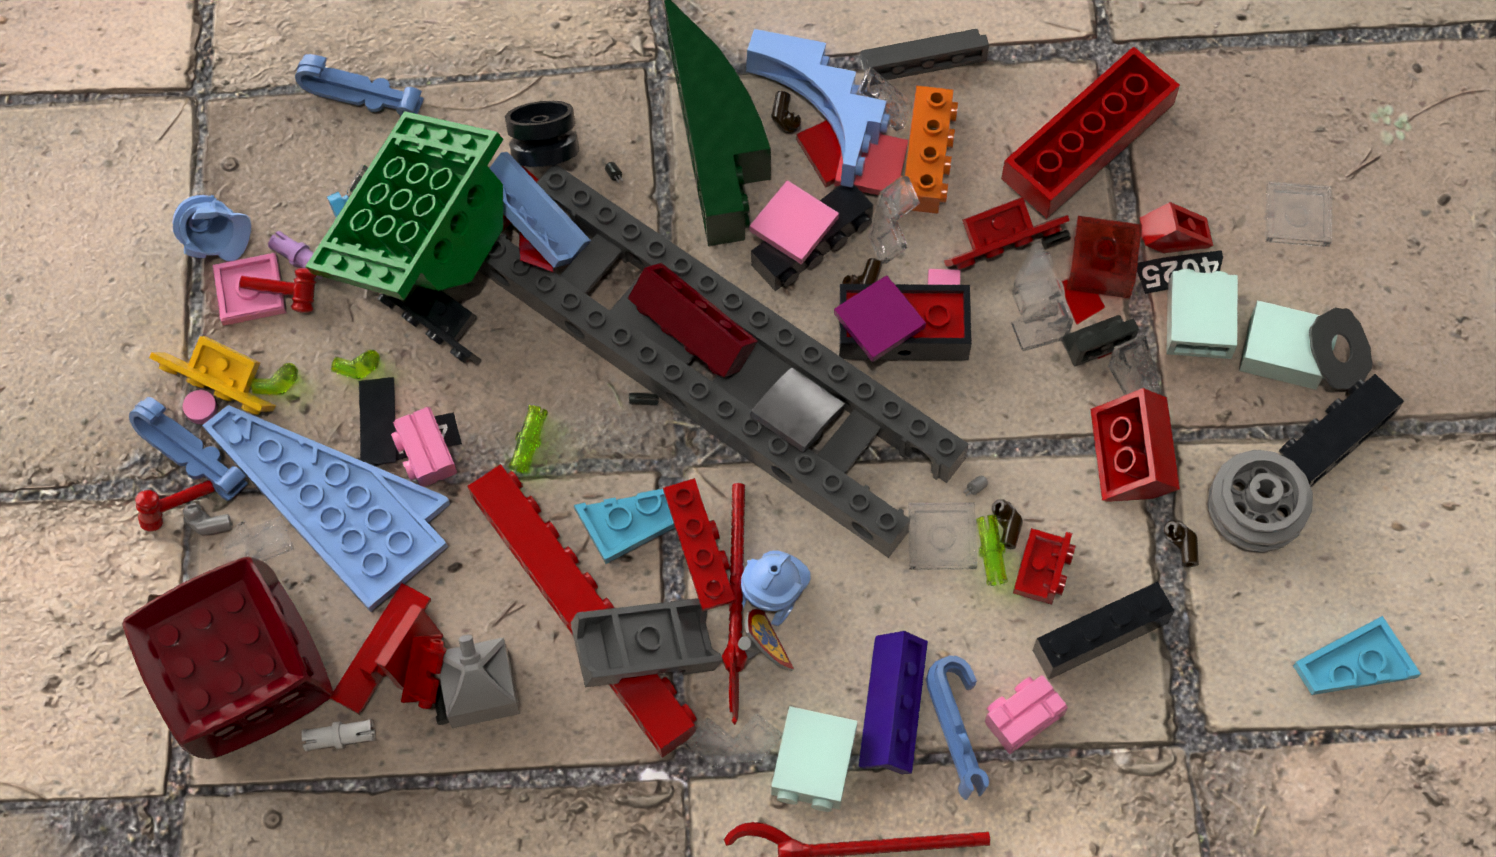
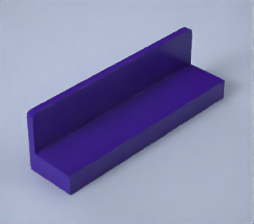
M900 631L875 637L859 757L860 768L884 767L902 775L912 774L928 641L909 632Z

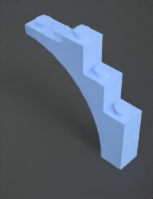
M754 29L747 49L746 72L764 76L790 87L809 100L825 116L832 126L841 147L843 165L840 185L853 188L856 175L862 176L865 157H861L862 153L869 152L871 143L878 145L881 132L887 133L890 115L885 114L886 101L860 96V85H855L856 71L830 67V57L825 56L826 43Z

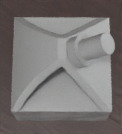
M463 635L459 638L460 647L446 649L439 675L446 715L452 728L520 714L509 652L504 637L474 644L472 635Z

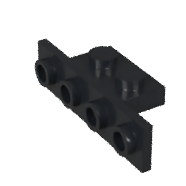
M418 286L406 303L399 298L381 293L377 297L379 301L392 310L396 305L404 310L401 317L416 328L420 323L427 327L428 331L425 334L439 345L446 341L453 346L450 353L462 362L466 363L468 359L477 365L481 362L482 359L458 343L459 339L476 318V315L442 290L437 291Z

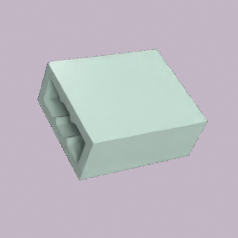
M1191 269L1172 271L1167 291L1166 354L1232 359L1237 347L1238 275H1228L1222 271L1199 273Z
M1257 300L1251 314L1239 371L1316 390L1324 377L1321 375L1311 351L1309 329L1316 317L1320 315ZM1337 335L1332 340V351L1336 344Z
M789 706L772 781L771 795L777 796L778 801L786 804L795 805L798 801L811 803L813 809L823 812H831L832 808L840 810L858 721Z

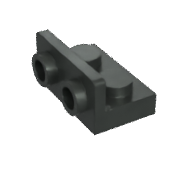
M1116 315L1064 335L1062 343L1075 367L1132 345L1139 332V328L1134 318L1124 322L1120 315Z

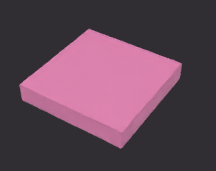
M787 180L751 223L749 230L802 265L839 219V213Z
M276 252L213 265L220 320L223 326L286 313L284 294L242 289L239 287L241 276L281 281Z

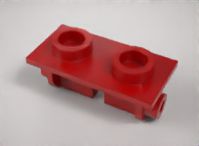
M442 635L413 637L401 703L419 701L418 707L423 709H431L432 704L436 703L439 680L434 678V674L441 673L444 654H446L444 641L441 640Z

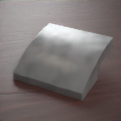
M790 368L760 399L749 416L804 452L820 438L824 427L841 413L845 403L795 369Z

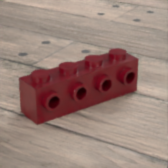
M663 263L645 267L627 298L636 305V309L641 314L652 318L660 325V329L664 333L675 337L684 345L687 352L698 356L708 364V368L713 373L723 378L740 372L758 342L752 335Z

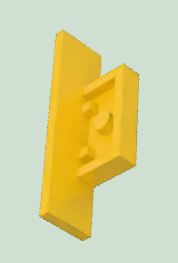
M206 336L199 337L189 363L166 352H151L150 359L160 363L159 369L177 375L179 372L187 376L186 382L200 388L210 387L215 390L213 394L218 398L226 401L234 399L243 403L241 408L247 412L260 415V412L274 411L276 405L249 393L260 362Z

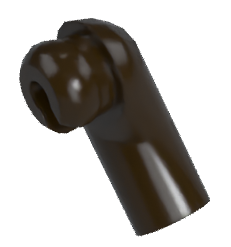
M869 258L862 275H847L843 279L842 284L875 283L878 280L882 262Z

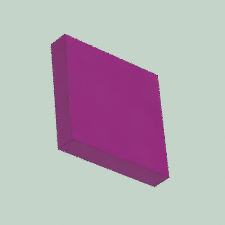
M887 275L834 309L836 318L872 363L926 327V322Z

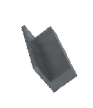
M971 29L862 50L860 57L867 83L871 84L987 61L989 42L986 35L980 36L978 29Z

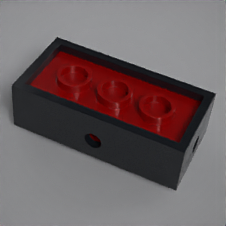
M840 284L839 305L872 284ZM895 284L926 322V327L877 360H969L972 345L970 285ZM839 321V356L843 359L870 360Z

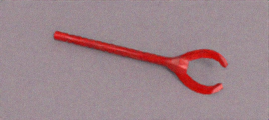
M734 483L732 485L730 586L735 602L729 604L728 644L722 654L724 666L730 672L729 710L732 712L731 721L734 725L738 720L739 672L744 669L748 661L745 650H741L738 646V642L742 637L743 594L741 589V578L744 571L743 535L745 523V484Z
M757 822L736 826L724 838L726 846L733 844L738 838L744 836L765 838L778 845V857H836L908 852L912 850L922 851L923 849L990 846L989 831L969 834L960 833L958 835L947 834L876 839L871 841L862 840L860 842L805 844L792 839L783 831L773 826Z

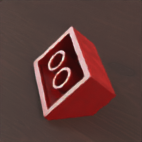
M1141 388L1090 409L1102 501L1155 499L1180 489L1167 397Z

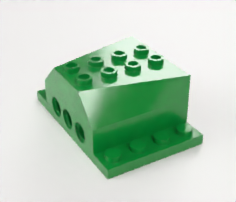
M404 111L305 267L314 275L405 300L414 284L440 291L471 282L503 230V184L487 165L504 139L497 131Z

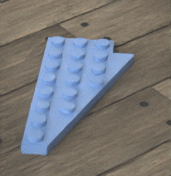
M227 405L202 425L212 439L370 612L398 590L401 583L405 584L448 548L445 540L429 524L432 519L450 505V501L446 496L230 405Z

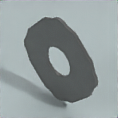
M1333 308L1316 317L1309 329L1310 347L1324 379L1333 389L1345 390L1350 389L1360 379L1365 380L1372 369L1373 362L1371 347L1359 320L1347 308ZM1335 335L1343 336L1349 344L1350 357L1345 363L1340 362L1332 351V340Z

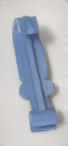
M305 54L298 63L295 80L302 89L314 95L357 106L365 103L367 109L371 112H378L383 107L396 109L400 116L404 111L418 114L424 100L423 97H420L422 91L414 87H406L404 91L392 89L385 78H378L371 83L369 77L325 67L327 58L323 56Z
M147 397L136 404L135 408L129 413V420L134 430L145 441L177 465L186 466L189 478H207L213 483L215 491L226 501H230L248 484L243 480L246 475L239 468L232 466L228 469L219 462L221 457L217 448L209 446L203 449V442L173 419L164 415L165 406L151 397Z
M947 656L935 661L929 668L926 682L960 778L959 794L967 800L974 791L973 785L976 787L978 796H982L989 785V777L978 766L946 673L952 672L958 675L966 690L974 688L977 680L972 668L964 659L958 656Z

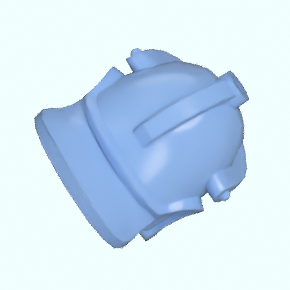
M214 195L191 196L178 205L173 215V232L179 242L184 244V254L188 256L206 258L207 255H218L225 261H235L244 253L251 234L250 217L246 214L234 213L225 204L217 200Z
M778 550L765 553L759 560L753 558L748 560L741 578L743 608L746 600H748L752 605L761 610L777 611L771 624L779 626L788 617L795 605V601L802 591L807 588L811 580L810 571L807 566L796 557Z

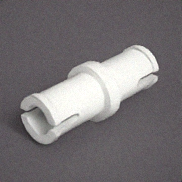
M367 719L366 721L342 724L341 721L333 722L332 726L303 729L302 741H306V744H303L305 752L333 746L336 749L345 748L346 744L375 741V729H371V727H374L373 720Z

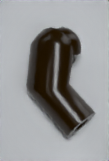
M778 91L775 94L771 114L772 120L784 132H795L801 125V118L799 115L795 117L794 112L790 113L788 111L791 95L785 91Z
M998 499L992 505V513L1004 529L1000 545L1007 549H1015L1023 524L1022 517L1010 502Z
M1168 521L1164 526V534L1169 541L1181 549L1182 566H1198V538L1196 533L1180 521Z

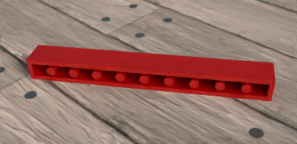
M500 464L467 486L472 500L572 636L571 621L578 612L615 608L607 597L602 600L595 590L598 589V585L588 572L581 573L576 566L579 560L569 546L566 548L561 546L557 540L560 538L558 531L550 521L544 523L538 515L541 513L540 507L531 495L527 498L520 491L523 487L522 483L513 471L507 473ZM657 674L622 678L619 683L609 684L662 758L696 735L694 722L697 721V718L686 703L681 706L675 699L674 695L677 692L667 677L660 679Z

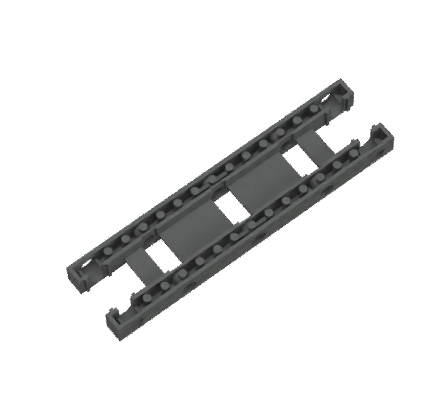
M557 164L552 165L538 180L537 184L554 202H558L568 211L571 220L591 239L590 243L559 276L555 272L520 261L519 247L511 243L507 235L503 233L497 238L478 271L654 394H658V397L889 558L908 534L910 518L904 515V510L901 508L897 510L873 494L868 485L863 487L846 475L847 471L877 435L899 450V455L902 457L905 455L910 457L914 448L924 452L932 461L931 473L935 480L940 478L947 483L965 461L969 444ZM618 258L624 263L630 262L641 271L645 267L663 263L752 335L758 342L740 372L725 378L717 375L713 381H710L688 365L695 355L687 352L680 341L664 333L658 323L652 318L641 314L636 309V305L627 299L637 280L610 311L586 294ZM790 368L795 369L845 403L843 409L850 413L818 455L809 448L804 452L800 451L749 416L760 399Z

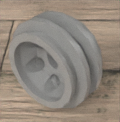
M1251 450L1236 454L1221 466L1209 489L1208 510L1214 526L1227 541L1244 550L1268 552L1284 548L1299 536L1312 512L1313 492L1306 475L1292 460L1272 451ZM1237 482H1242L1245 489L1238 491L1233 485ZM1258 491L1266 493L1269 498L1260 496ZM1236 505L1243 506L1245 513L1242 514ZM1280 507L1286 508L1288 516H1280L1277 509ZM1263 518L1267 523L1256 522L1255 520Z

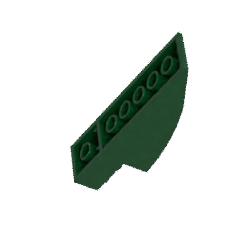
M664 0L667 37L708 246L744 241L745 228L750 226L748 215L750 208L748 196L744 194L743 185L771 180V147L750 94L720 48L674 2Z

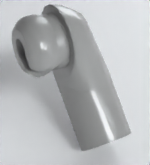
M190 503L183 509L184 522L200 535H210L232 530L229 514L210 517L196 503Z

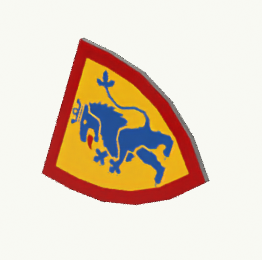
M759 609L750 610L745 618L746 634L749 637L744 636L740 638L738 642L739 648L745 650L748 659L762 651L777 666L785 670H794L766 613Z

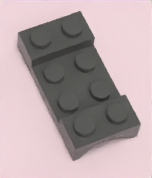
M699 599L578 612L571 621V628L585 688L616 684L622 678L682 671V675L714 671L723 660L721 654L712 649L706 626L707 611L702 612Z

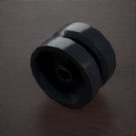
M554 100L538 101L515 107L505 115L507 133L512 137L509 142L510 153L520 166L544 167L556 165L570 160L580 151L577 134L572 130L576 123L571 104Z

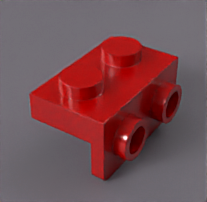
M1031 528L1013 594L1051 605L1055 594L1062 596L1067 576L1061 574L1064 563L1071 565L1076 545L1070 544L1073 533L1066 532L1064 537Z

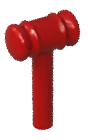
M307 268L296 269L294 283L241 276L239 287L242 289L293 295L291 298L293 300L291 309L300 313H309L313 311L312 303L314 302V290L317 283L315 278L317 275L312 274Z
M207 480L162 499H159V495L155 491H141L135 498L140 527L145 531L158 530L163 524V512L213 493L214 487L212 482Z

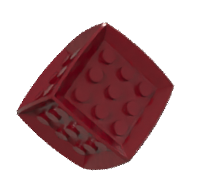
M245 556L200 574L148 602L124 618L122 622L133 658L153 702L178 744L192 756L213 759L243 748L300 719L333 696L334 692L328 674L304 621L275 572L268 564L259 559Z

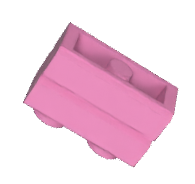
M430 407L420 409L411 415L408 414L393 422L397 432L392 433L391 436L398 452L405 450L409 459L403 462L410 481L417 478L419 485L426 487L457 473L455 464Z
M1042 675L1035 680L1031 677L1026 678L1015 687L1016 694L1007 700L1002 696L987 708L989 713L986 716L985 723L1009 754H1012L1055 723L1067 711L1066 703Z

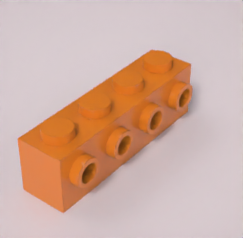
M916 85L902 193V210L938 214L940 202L946 203L948 184L942 183L943 174H950L952 156H946V148H953L955 129H949L950 120L956 121L958 102H952L954 91L952 89Z

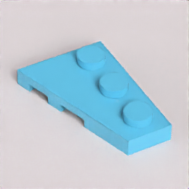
M663 489L638 493L637 496L617 500L616 497L603 499L604 502L586 505V503L574 505L577 515L605 564L675 528Z
M1383 616L1296 661L1293 665L1311 695L1415 679L1421 675Z

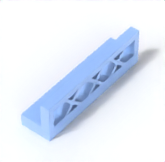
M508 152L499 154L490 166V169L503 184V214L553 268L570 264L586 248L591 240Z

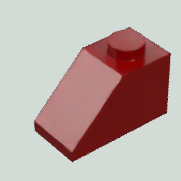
M1172 202L1139 218L1142 228L1141 238L1145 246L1164 254L1206 249L1213 246L1207 218Z

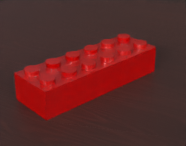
M1132 47L1004 160L1001 179L1047 219L1174 105L1180 84L1138 49Z

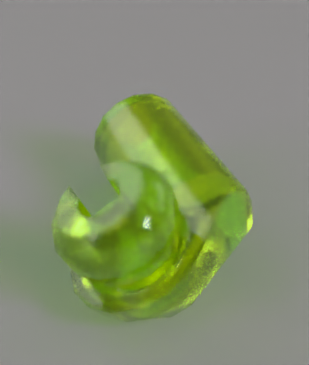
M370 349L352 361L336 356L332 362L331 371L354 379H362L378 367L380 355L377 351Z
M285 363L270 379L253 378L252 393L266 395L285 394L298 378L297 367L292 363Z

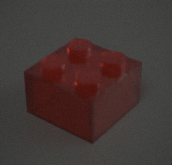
M1078 216L1073 232L1066 290L1130 299L1136 282L1142 224Z

